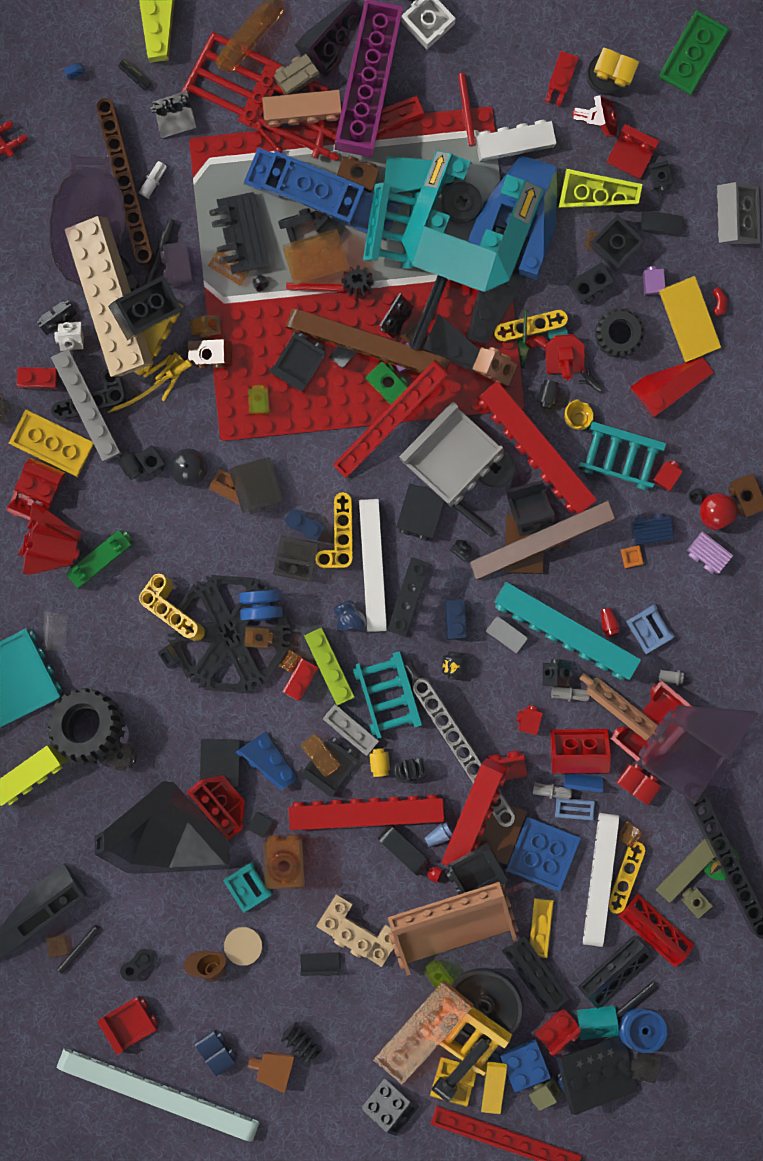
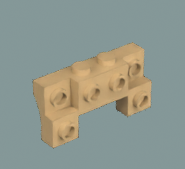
M336 893L316 927L331 935L335 939L334 943L344 948V946L352 949L350 952L356 957H366L382 967L394 949L393 946L396 945L391 943L389 933H392L391 928L385 924L377 936L349 919L346 915L353 903L346 901Z

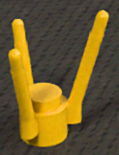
M174 352L150 369L148 373H145L143 377L149 376L166 364V367L156 376V380H159L166 371L175 369L184 360ZM178 377L172 379L162 397V401L166 400Z

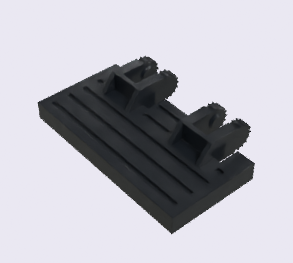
M254 192L216 199L218 208L210 210V216L228 213L229 218L213 221L212 227L217 228L231 225V227L222 228L226 245L217 247V252L224 253L236 250L235 255L220 258V264L238 261L237 264L230 265L232 275L270 267Z

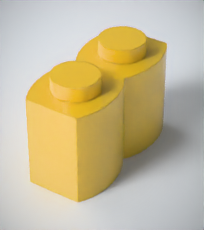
M603 48L594 72L601 79L607 80L611 78L615 80L614 83L616 85L625 87V85L629 86L631 84L639 61L613 50Z

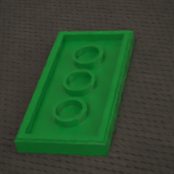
M696 10L658 78L691 96L729 28Z

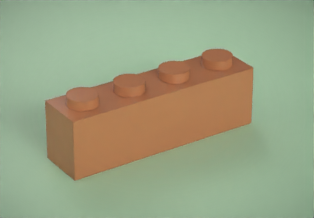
M339 90L262 97L265 125L270 127H278L284 123L298 125L304 121L317 123L319 120L327 119V121H337L341 116Z

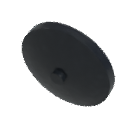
M475 968L464 972L453 982L450 988L453 993L512 1034L517 1029L523 1015V999L518 987L508 976L494 969ZM453 1011L448 1014L451 1023L455 1026L460 1016ZM466 1023L460 1033L469 1039L476 1028L470 1023ZM482 1034L477 1042L483 1039L491 1043L492 1039Z

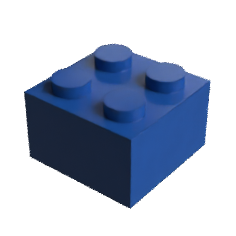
M535 1039L500 1052L502 1062L507 1064L506 1072L514 1092L551 1078Z

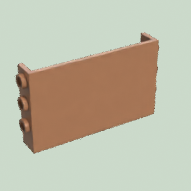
M497 882L388 917L392 933H389L392 945L396 944L393 946L396 957L400 956L398 958L400 968H405L407 976L411 975L408 963L508 931L511 932L513 941H517L515 933L519 931L516 922H512L515 918L512 909H508L511 905L508 896L504 897L500 883Z

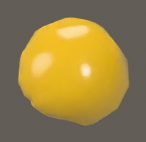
M574 400L566 407L564 418L567 425L572 429L583 430L592 423L593 411L588 403Z

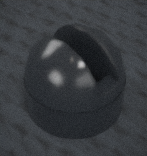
M257 275L258 277L253 278L252 284L257 292H262L268 288L269 281L265 276Z
M695 488L689 493V500L696 505L703 502L706 497L701 488Z

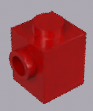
M528 705V708L523 707L522 711H518L516 722H519L517 730L537 735L543 714L539 712L538 707Z

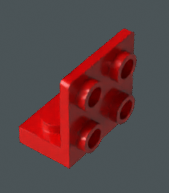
M625 124L606 163L640 179L659 140Z
M519 750L507 752L508 756L501 757L500 754L488 756L490 760L508 768L505 773L508 776L507 780L527 776L524 762L525 755L520 753Z
M562 1007L534 1033L553 1056L555 1053L559 1055L566 1048L564 1045L569 1041H575L580 1036L579 1032L581 1029L578 1023Z

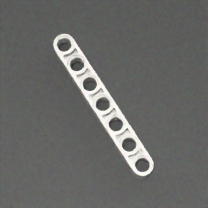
M378 499L359 500L367 632L386 631Z
M599 813L596 832L597 841H595L593 856L595 860H593L592 879L590 880L588 895L590 898H588L583 945L603 947L619 815Z

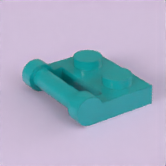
M253 861L223 880L243 913L273 894L270 889H267L255 870ZM246 872L250 874L262 893L258 897L243 875Z

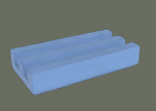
M556 798L555 817L594 820L595 801ZM560 802L591 806L590 808L560 806ZM560 810L590 812V816L562 814L559 812Z

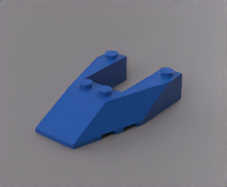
M520 155L506 175L527 180L544 189L526 236L530 239L519 267L520 275L538 280L556 229L557 166ZM506 175L483 203L467 242L480 246L486 229L493 231L494 227L506 230L517 201L514 198L500 194Z

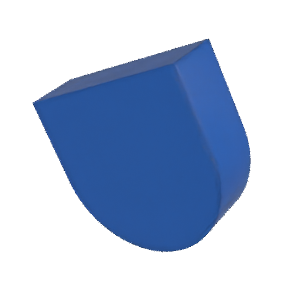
M76 63L64 68L65 75L69 80L82 74L85 70L82 63Z

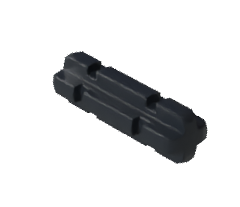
M123 59L118 64L119 69L125 72L136 84H139L143 90H147L150 87V81L146 77L143 78L144 76L133 66H130L128 61Z

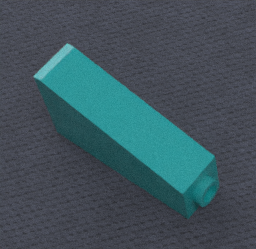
M387 156L384 183L390 184V191L392 193L403 195L419 192L432 160ZM447 175L444 186L454 184V179L458 180V178Z

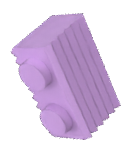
M701 532L687 549L690 552L688 556L696 562L700 560L704 563L705 566L703 568L711 574L714 572L719 574L733 556L704 532Z

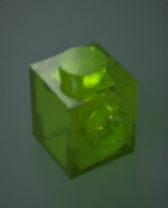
M264 385L252 386V389H248L249 413H269L268 388H264Z
M433 960L425 966L427 970L424 971V974L438 992L454 981L440 960L437 962Z

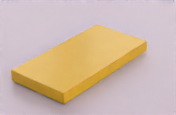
M695 276L659 290L685 362L721 348Z
M26 409L9 444L76 477L79 476L94 446L92 441Z

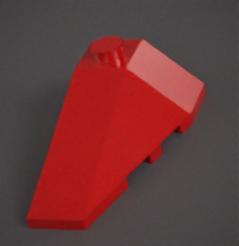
M701 357L646 375L632 385L630 389L653 418L714 372L704 358Z

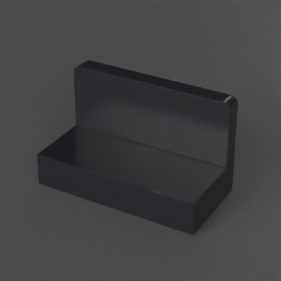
M339 952L300 954V976L339 974Z

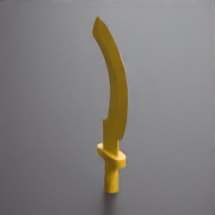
M187 359L175 367V369H169L166 371L167 375L156 381L148 390L126 403L115 406L108 413L140 400L169 378H177L178 374L191 367L192 363Z

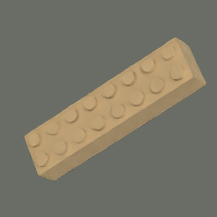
M97 216L64 229L110 376L121 377L153 365L144 332L127 340L108 307L114 300L131 292L108 218Z

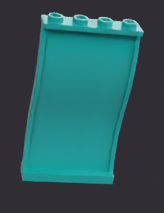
M25 628L0 642V727L62 697L61 692H63V689L59 682L55 683L52 676L55 673L51 665L46 664L44 660L46 655L41 647L38 648L35 642L38 639L34 631H30L29 628Z

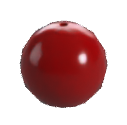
M714 493L706 497L701 503L699 511L701 521L711 530H718L731 524L736 520L738 513L733 499L722 493Z

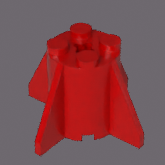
M32 503L30 519L26 528L30 531L24 536L23 544L17 554L24 557L22 574L34 575L58 568L72 567L74 559H77L79 555V548H76L77 542L80 541L81 531L72 529L41 505Z

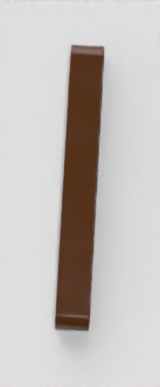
M102 98L97 102L96 109L134 256L140 265L147 266L153 261V252L119 121L112 101L108 98ZM108 104L111 106L108 112L101 111L103 105ZM114 123V130L107 131V124ZM114 141L120 142L118 149H111V144ZM124 160L125 164L123 167L117 168L115 166L116 162ZM123 178L130 179L127 186L120 185ZM129 196L135 198L134 203L131 205L125 204V199ZM138 215L139 221L137 223H130V217ZM138 233L144 234V239L141 242L134 240L135 235ZM142 252L149 253L148 259L143 261L139 259V255Z
M291 309L285 325L287 329L294 332H301L306 336L422 373L434 360H437L446 370L450 363V360L420 349L418 351L412 350L410 346L297 309Z

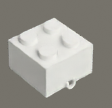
M415 0L411 4L412 7L401 16L403 25L426 50L455 25L456 19L439 0Z

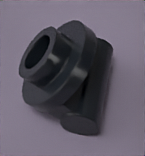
M457 540L450 551L465 562L472 553V547L466 540Z

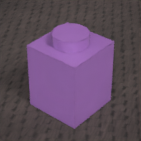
M651 266L644 270V296L659 295V290L665 288L664 269H659L658 266Z

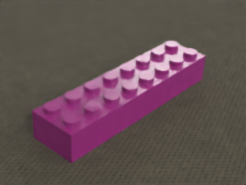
M365 0L334 150L373 157L401 22L402 6Z

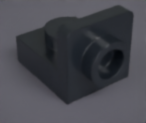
M327 214L324 217L320 216L314 223V231L331 246L344 233V230L333 222Z

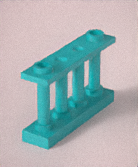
M375 184L363 256L364 261H378L379 257L400 261V269H412L413 265L405 248H403V254L383 250L380 246L382 238L402 242L403 234L384 230V221L389 219L408 225L420 192L412 193V197L392 193L390 191V184ZM388 200L409 204V216L387 211Z
M592 422L589 431H593L592 435L594 436L586 463L580 462L578 467L582 468L581 471L588 474L597 472L637 484L636 488L645 491L648 488H653L654 484L648 482L656 454L659 451H664L666 443ZM606 435L611 437L612 443L604 469L593 466L600 439ZM623 440L630 442V449L623 473L619 474L611 470L619 443H622ZM643 446L648 448L647 451L649 453L641 480L630 477L637 449Z
M400 651L392 653L393 657L389 661L362 669L358 663L356 668L353 669L356 680L360 679L373 724H369L372 735H377V739L381 738L380 731L406 723L414 724V727L422 725ZM392 667L393 669L397 668L399 676H396V679L366 687L363 676ZM396 686L403 687L404 694L401 697L376 705L371 704L369 694ZM403 704L404 706L408 705L410 712L406 713V716L377 724L374 713Z

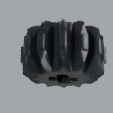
M357 265L356 270H354L350 266V272L344 271L343 276L345 278L341 279V283L344 284L342 286L343 291H348V296L354 293L356 299L359 297V294L365 297V291L371 292L372 288L370 286L374 285V280L371 279L373 277L372 273H367L366 267L360 270V266Z
M421 758L401 761L394 765L395 777L400 783L421 780L427 776L426 764Z

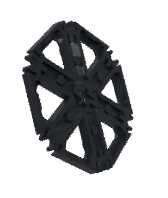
M211 575L214 583H212L210 577L207 576V585L202 586L201 582L197 581V586L200 588L197 590L194 583L178 606V609L185 612L194 598L199 597L202 599L213 623L197 622L205 631L204 637L199 642H212L199 663L196 666H191L182 651L181 644L184 641L193 640L175 631V633L168 634V636L176 637V639H168V641L180 657L179 663L187 679L192 673L194 674L190 679L191 683L196 678H199L201 680L199 688H202L205 682H207L203 690L248 693L245 685H248L250 691H253L251 686L253 682H257L259 687H261L260 677L263 679L264 684H266L290 648L283 647L282 644H291L290 641L283 639L285 634H291V631H283V628L291 627L284 613L283 617H277L278 624L275 627L247 625L250 620H241L240 610L252 608V604L243 605L239 602L230 614L219 591L222 584H239L245 586L246 592L267 591L268 585L262 590L258 588L259 579L253 586L252 582L255 578ZM270 602L271 606L279 605L278 602ZM181 617L177 619V624L181 622ZM225 624L230 631H235V633L233 634V640L235 643H233L232 639H230L229 637L224 636V634L227 633ZM188 627V628H187V629H189L190 631H192V632L194 633V630H193L192 627ZM246 645L273 646L276 649V655L265 670H259ZM227 654H229L240 676V681L237 684L217 683L214 681L213 676Z

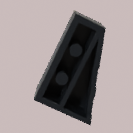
M438 314L423 351L450 360L451 364L476 374L477 371L473 370V366L480 350Z

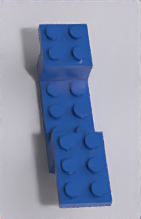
M257 148L244 180L245 185L277 198L283 196L332 216L333 221L367 234L373 194L364 191V186L278 151L271 153ZM388 200L386 209L389 212L397 213L400 205ZM385 219L384 230L390 231L394 221Z

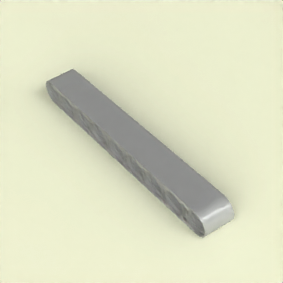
M426 678L418 679L413 687L416 696L474 783L477 773L471 772L469 766L473 763L481 766L482 761L431 682ZM420 682L426 683L428 690L420 692L417 684ZM429 699H436L438 706L430 708L428 706ZM446 715L449 722L447 724H440L438 717ZM451 731H456L459 734V738L453 741L449 738L448 734ZM466 747L469 749L470 754L463 757L459 754V749ZM501 792L499 797L501 803L492 805L491 808L494 809L493 815L498 823L508 827L513 824L515 813ZM508 812L512 817L509 821H503L500 817L501 814Z

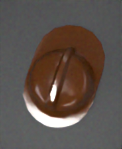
M198 951L186 958L184 970L193 977H200L208 982H215L227 975L225 971L226 957L219 952Z

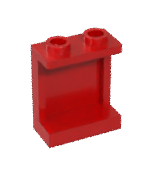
M139 995L97 1021L116 1055L158 1029L157 1025L159 1022L154 1014L150 1015L147 1010L149 1008L148 1003L144 998L141 999Z

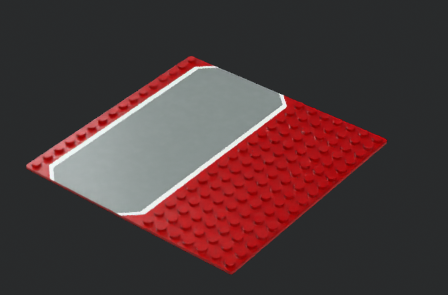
M491 107L471 108L475 139L483 131L494 133L493 109ZM463 109L424 113V116L377 133L372 158L334 150L335 140L325 136L322 147L340 156L338 162L321 154L318 160L311 157L312 150L271 130H264L276 145L283 149V154L334 175L338 173L342 158H347L349 155L358 158V162L376 164V168H379L376 184L384 183L387 156L432 160L435 151H442L471 161L465 181L454 179V183L467 182L473 184L482 196V206L500 182L498 159L479 162L477 147H469ZM339 122L326 124V128L337 133ZM306 126L284 128L316 143L318 132ZM260 131L191 138L189 145L210 340L231 341L232 364H225V368H213L220 439L228 441L371 426L390 404L365 377L379 363L383 362L386 364L387 362L357 352L343 370L328 358L337 345L307 336V341L314 344L317 342L325 347L324 351L327 355L304 392H299L270 374V369L277 362L294 332L285 327L291 309L304 311L398 343L403 342L406 344L400 336L413 323L416 326L418 325L438 275L412 266V269L403 270L400 269V261L379 257L378 261H364L363 256L367 234L336 221L333 222L343 229L344 233L331 246L314 231L315 221L320 216L324 217L325 213L283 196L277 198L245 185L244 180L257 148L271 153L275 151V148ZM361 169L353 171V175L357 178L362 177L364 174ZM449 186L442 188L434 210L444 213L442 210V198ZM254 192L270 267L232 275L230 265L237 264L238 261L220 264L219 259L235 255L236 250L224 253L217 252V247L226 245L222 228L231 227V225L217 228L212 227L213 221L229 218L228 213L210 216L209 211L218 208L216 199ZM412 193L403 194L405 196L412 197ZM460 198L457 205L460 204L462 207H465L464 205L467 202ZM389 200L400 205L397 214L409 216V204ZM310 208V211L314 210L316 219L293 226L298 244L291 246L286 228L280 229L278 221L297 215L299 210ZM477 217L464 224H458L449 220L445 234L468 241ZM394 221L390 232L404 235L407 224ZM386 239V242L381 240L380 247L383 250L403 254L404 245L402 242ZM357 265L360 266V270L366 267L367 273H372L373 277L371 279L374 280V285L370 286L372 291H365V297L359 294L357 299L354 293L348 296V291L286 290V282L342 284L341 279L345 278L343 276L344 271L350 272V266L356 270ZM257 275H263L269 281L268 288L262 292H257L252 284L253 278L258 277ZM448 279L426 332L427 337L423 340L420 350H423L438 314L446 319L465 338L467 337L478 292L477 289ZM399 293H401L414 307L410 317L406 318L400 333L393 339L387 333L385 334L380 331L381 327L379 325ZM513 301L498 325L515 321ZM509 325L511 329L507 331L500 328L498 335H502V338H505L507 333L512 332L511 336H515L513 325ZM493 332L487 344L470 341L479 350L481 348L488 350L490 347L501 351L500 355L505 354L511 357V361L517 364L509 386L500 385L522 410L524 408L517 339L500 342L495 338ZM389 363L395 369L393 373L398 378L402 376L409 384L407 387L421 374L410 369L398 373L396 365ZM449 363L447 369L449 374L402 422L436 419L452 402L465 415L491 413L488 409L484 410L479 405L478 401L480 399L478 396L495 382L479 372L474 374ZM385 378L383 385L387 388L392 387L394 381L391 378Z

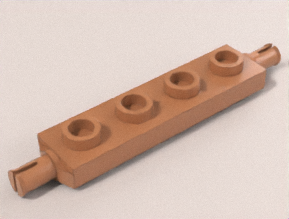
M585 673L579 678L588 685L587 694L643 739L648 740L652 737L660 744L665 740V737L657 732L658 725L598 677L591 679Z

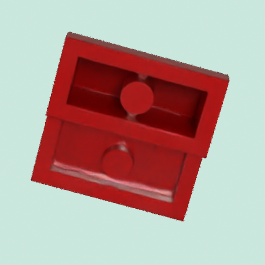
M29 458L22 469L21 476L14 490L50 505L56 492L59 491L66 473L33 458Z

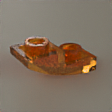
M316 733L300 744L324 777L341 766Z

